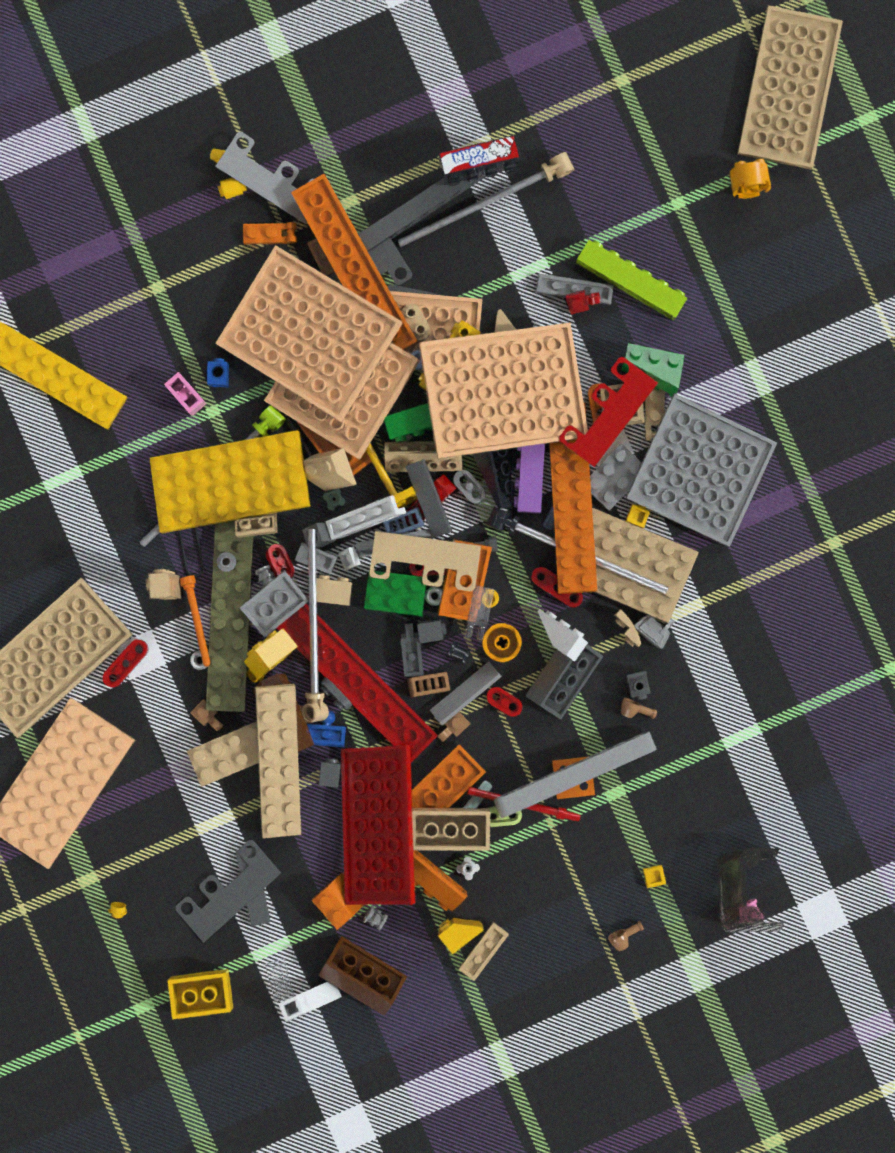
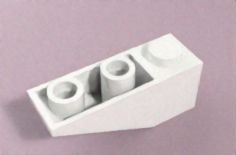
M539 609V616L552 646L575 661L588 643L582 638L584 634L575 628L573 631L570 630V625L562 619L559 622L555 620L557 616L547 610L545 613Z
M326 982L278 1004L287 1022L342 996L338 987L330 982Z

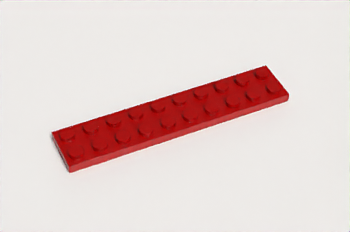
M305 604L280 624L277 629L279 631L284 629L298 646L297 649L310 661L309 606ZM317 615L318 670L349 699L352 705L393 746L410 745V758L412 762L438 735Z

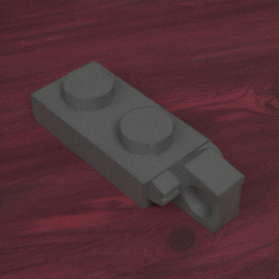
M406 623V634H401L404 677L422 676L424 674L419 633H414L413 623Z

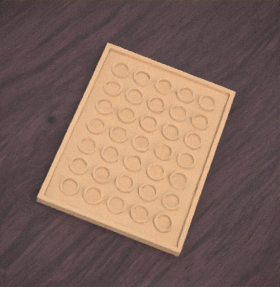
M275 245L216 341V344L342 422L396 335L402 322Z
M571 323L419 343L437 459L559 442L560 435L569 425L574 426L584 435L587 433L588 427ZM568 431L565 434V440L577 439V434L574 431Z

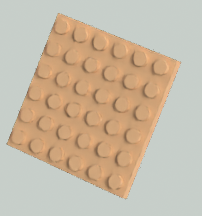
M390 343L342 422L278 382L274 383L264 401L336 446L344 448L346 452L360 460L420 360Z

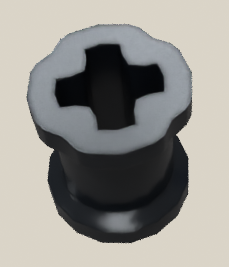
M453 642L446 657H452L464 665L471 650H466L456 645V642Z

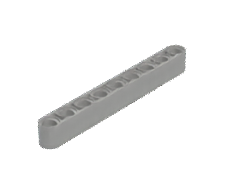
M647 731L503 794L493 801L500 817L504 818L647 755L657 748L650 732Z

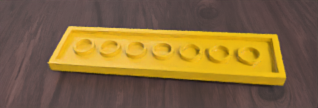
M0 321V366L108 430L128 397Z

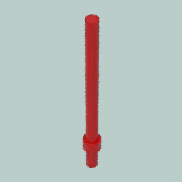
M469 787L467 792L468 795L494 800L501 796V794ZM536 803L525 808L553 815L561 820H564V818L577 822L580 820V814L566 811L565 808L561 807L553 808Z

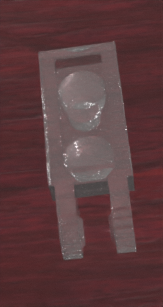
M475 585L467 620L466 638H471L473 627L477 625L479 626L477 640H483L494 595L493 588Z

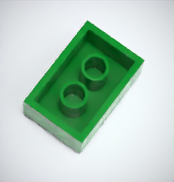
M374 571L377 575H383L385 573ZM369 573L364 609L422 617L426 585L422 582L423 577L390 573L387 579L371 577Z

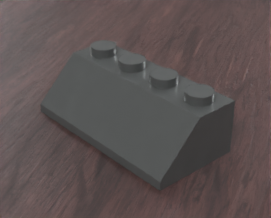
M587 644L578 658L573 661L556 649L526 694V697L561 720L603 658V655Z

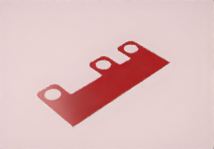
M620 357L611 368V372L624 382L616 393L606 384L600 383L591 394V398L602 406L604 410L587 433L584 435L574 426L569 425L559 437L560 442L593 467L596 466L658 384V382L624 357ZM626 363L629 366L628 373L620 375L617 372L618 364ZM600 389H606L609 392V398L606 401H600L597 398V392ZM568 431H574L577 434V440L574 443H568L565 440V434Z

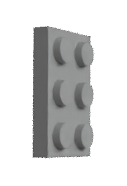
M621 443L590 475L591 495L610 511L629 491L642 462Z
M283 571L240 606V609L259 632L266 637L309 602V599L287 572Z

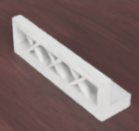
M389 496L328 520L326 525L331 540L340 539L406 513L405 508H397L394 496Z

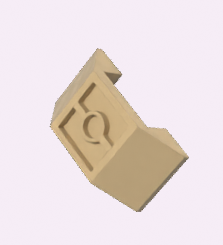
M277 513L235 520V534L238 538L277 533Z

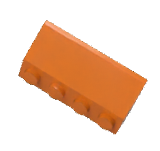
M413 850L414 885L418 886L419 884L424 888L423 892L431 899L435 897L439 900V906L446 911L450 909L453 912L465 900L467 891L418 850Z

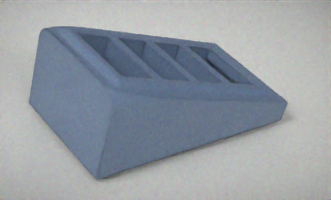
M419 507L383 522L386 533L404 534L425 526ZM415 513L418 524H414L411 514ZM406 516H408L411 524L409 527L405 519ZM398 519L402 520L404 529H401ZM393 521H395V524H396V527H397V530H398V531H394V528H393V525H392V522H393Z

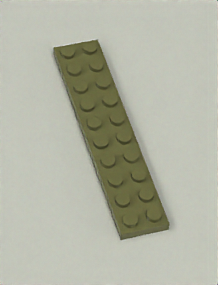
M235 520L215 524L209 658L211 664L208 666L206 710L245 712L247 665L244 661L248 657L250 620L240 609V606L251 598L254 536L236 537ZM225 552L233 554L236 558V566L229 572L222 571L217 566L218 556ZM228 558L223 560L224 565H228L230 563V560Z

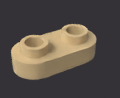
M415 304L406 305L402 310V314L418 341L426 340L430 335V327L420 308ZM410 310H413L415 312V315L409 316L408 312ZM423 327L424 332L418 333L417 329Z

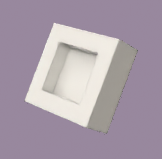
M354 546L338 553L345 571L361 564Z

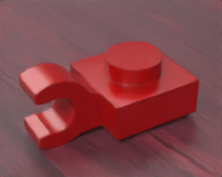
M585 290L566 295L571 315L589 310V304H598L601 300L599 292L586 295Z

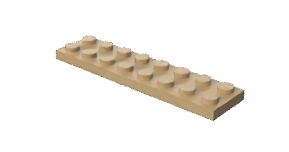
M295 685L255 687L262 837L272 838L301 835Z

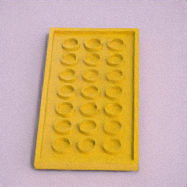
M296 430L150 458L159 532L167 533L310 507L300 432Z

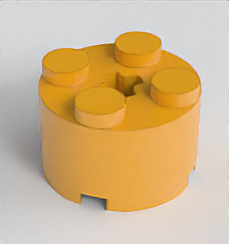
M757 159L749 163L745 161L736 162L734 164L735 167L729 172L734 197L737 194L741 199L760 196L759 192L765 190L766 193L771 189L768 167L764 159Z
M505 623L491 626L485 632L482 640L486 655L498 662H506L515 658L522 644L519 632L513 626ZM500 637H502L503 640H507V643L504 644V648H501V646H497L496 642L499 641Z

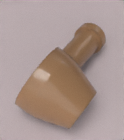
M624 698L622 701L621 714L628 718H633L637 712L647 715L652 719L656 717L657 710L655 709L652 710L642 706L629 698Z
M638 921L627 929H620L611 933L608 936L609 942L618 951L625 950L629 946L628 937L644 930L641 922Z

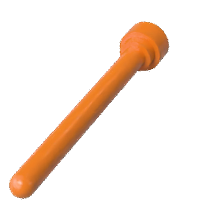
M195 576L182 577L179 580L181 587L187 593L204 666L208 667L211 662L193 589L196 584Z

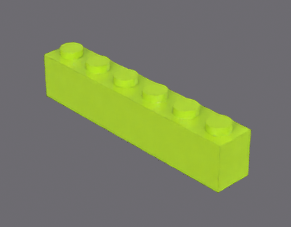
M588 240L577 258L576 263L669 319L675 320L687 300L684 292L679 289L673 290L662 279L656 280L649 271L645 269L641 271L636 268V264L627 259L624 261L619 258L620 255L615 251H607L602 248L603 245L600 242Z

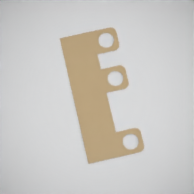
M375 531L369 573L373 578L387 579L390 575L391 561L424 565L423 584L439 587L442 585L444 568L457 570L455 587L458 590L473 591L476 585L481 546ZM377 563L385 564L386 572L383 575H377L374 572V566ZM435 570L439 573L437 582L432 583L428 581L427 573L429 571ZM463 575H469L472 578V584L469 587H463L460 584V578Z

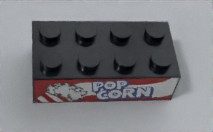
M515 135L439 153V165L444 185L449 184V186L458 185L460 181L464 180L468 182L476 181L481 176H486L487 178L494 177L497 173L503 171L511 173L516 171V168H519L520 155Z

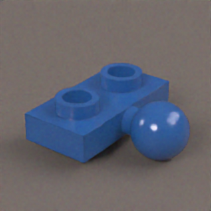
M329 710L328 717L321 721L323 725L307 724V727L315 745L344 747L346 727L331 726L335 721V714L331 710Z

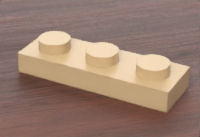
M493 922L461 964L459 970L475 981L509 933Z

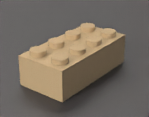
M257 722L187 751L201 787L259 763Z
M412 808L413 850H490L489 808Z

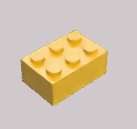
M229 969L171 976L168 979L172 1020L231 1012L233 1009Z

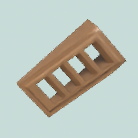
M447 672L407 679L411 698L450 691ZM438 677H441L443 688H439ZM431 678H433V681H434V687H435L434 690H432L431 680H430ZM422 680L426 681L427 691H424ZM415 681H418L419 692L416 691Z

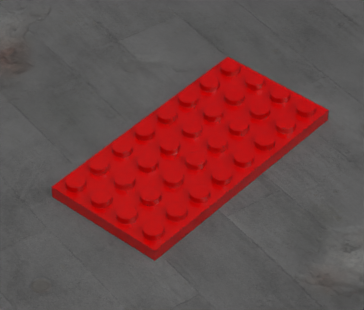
M410 745L341 749L345 905L415 904Z

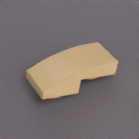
M621 609L618 610L614 615L617 618L615 622L622 628L625 626L628 628L623 633L626 636L624 640L632 647L634 645L639 647L641 641L636 628Z

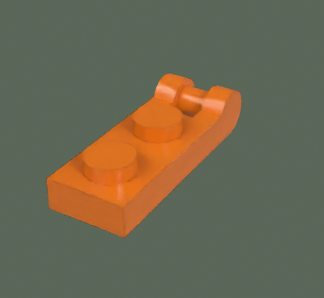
M297 223L243 224V243H297V237L295 236ZM282 231H287V236H282Z

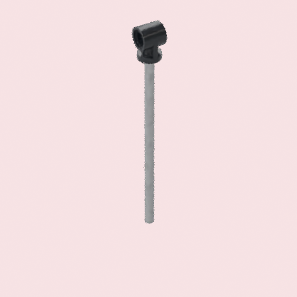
M495 506L493 507L486 523L487 525L501 531L507 528L509 529L508 533L511 535L516 530L555 547V538L519 523L520 517L510 518L511 513L498 509ZM595 556L596 565L661 593H667L669 587Z

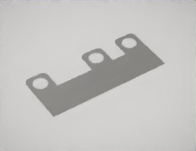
M238 132L215 167L306 224L307 221L291 194L292 191L297 189L291 184L298 175L299 169L288 161H283L273 174L247 157V154L254 145V140L243 132ZM244 137L248 140L249 145L246 149H240L237 146L238 138ZM285 166L291 167L294 171L293 176L290 178L284 177L281 173L282 168Z

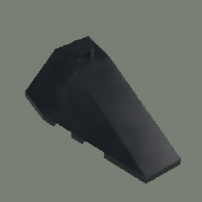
M515 448L473 454L498 509L514 506V482L511 480V474L514 471L512 454L515 453Z

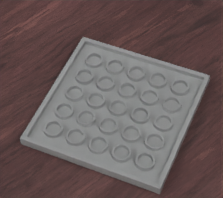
M674 394L628 491L626 499L730 547L777 442Z

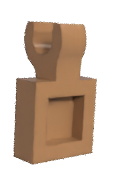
M205 699L191 711V714L203 726H206L209 722L216 731H219L224 726L215 717L218 711L206 710Z
M458 712L445 723L447 728L438 735L439 739L444 742L452 733L457 737L470 725V722Z

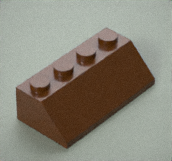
M343 936L339 939L319 973L320 977L383 1016L393 1005L407 978L405 974Z

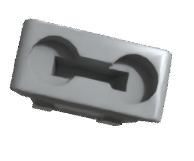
M645 615L634 624V627L658 649H662L670 635L668 629L675 621L671 618L669 623H666L663 627L655 620V617Z

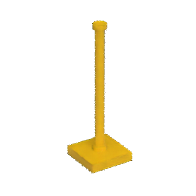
M370 443L366 452L390 496H394L397 508H403L416 501L418 498L413 487L397 493Z

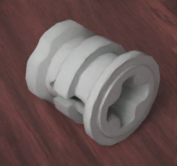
M270 565L255 571L256 575L259 576V583H262L261 589L275 579L274 573L270 570Z
M372 905L366 912L363 922L368 921L369 925L372 927L376 926L380 931L388 915L381 914L380 910H374Z

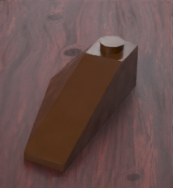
M277 673L261 681L255 687L290 683L286 674ZM254 687V688L252 689V692H253V695H254V697H255V699H256L255 687ZM296 700L298 752L315 744Z

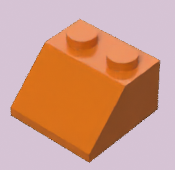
M343 872L312 899L313 903L337 930L364 906L345 905Z

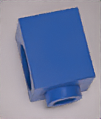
M215 358L213 362L208 361L207 385L209 387H229V364L224 362V359ZM217 368L223 369V374L220 377H214L213 375L214 370Z

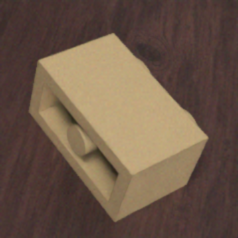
M319 575L316 578L317 602L350 606L353 583L349 582L348 578L338 577L337 581L330 580V576Z

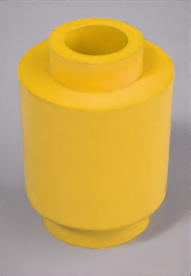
M233 177L220 181L221 185L217 186L221 197L225 196L226 200L247 191L246 186Z

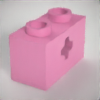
M179 372L164 384L192 416L207 404Z

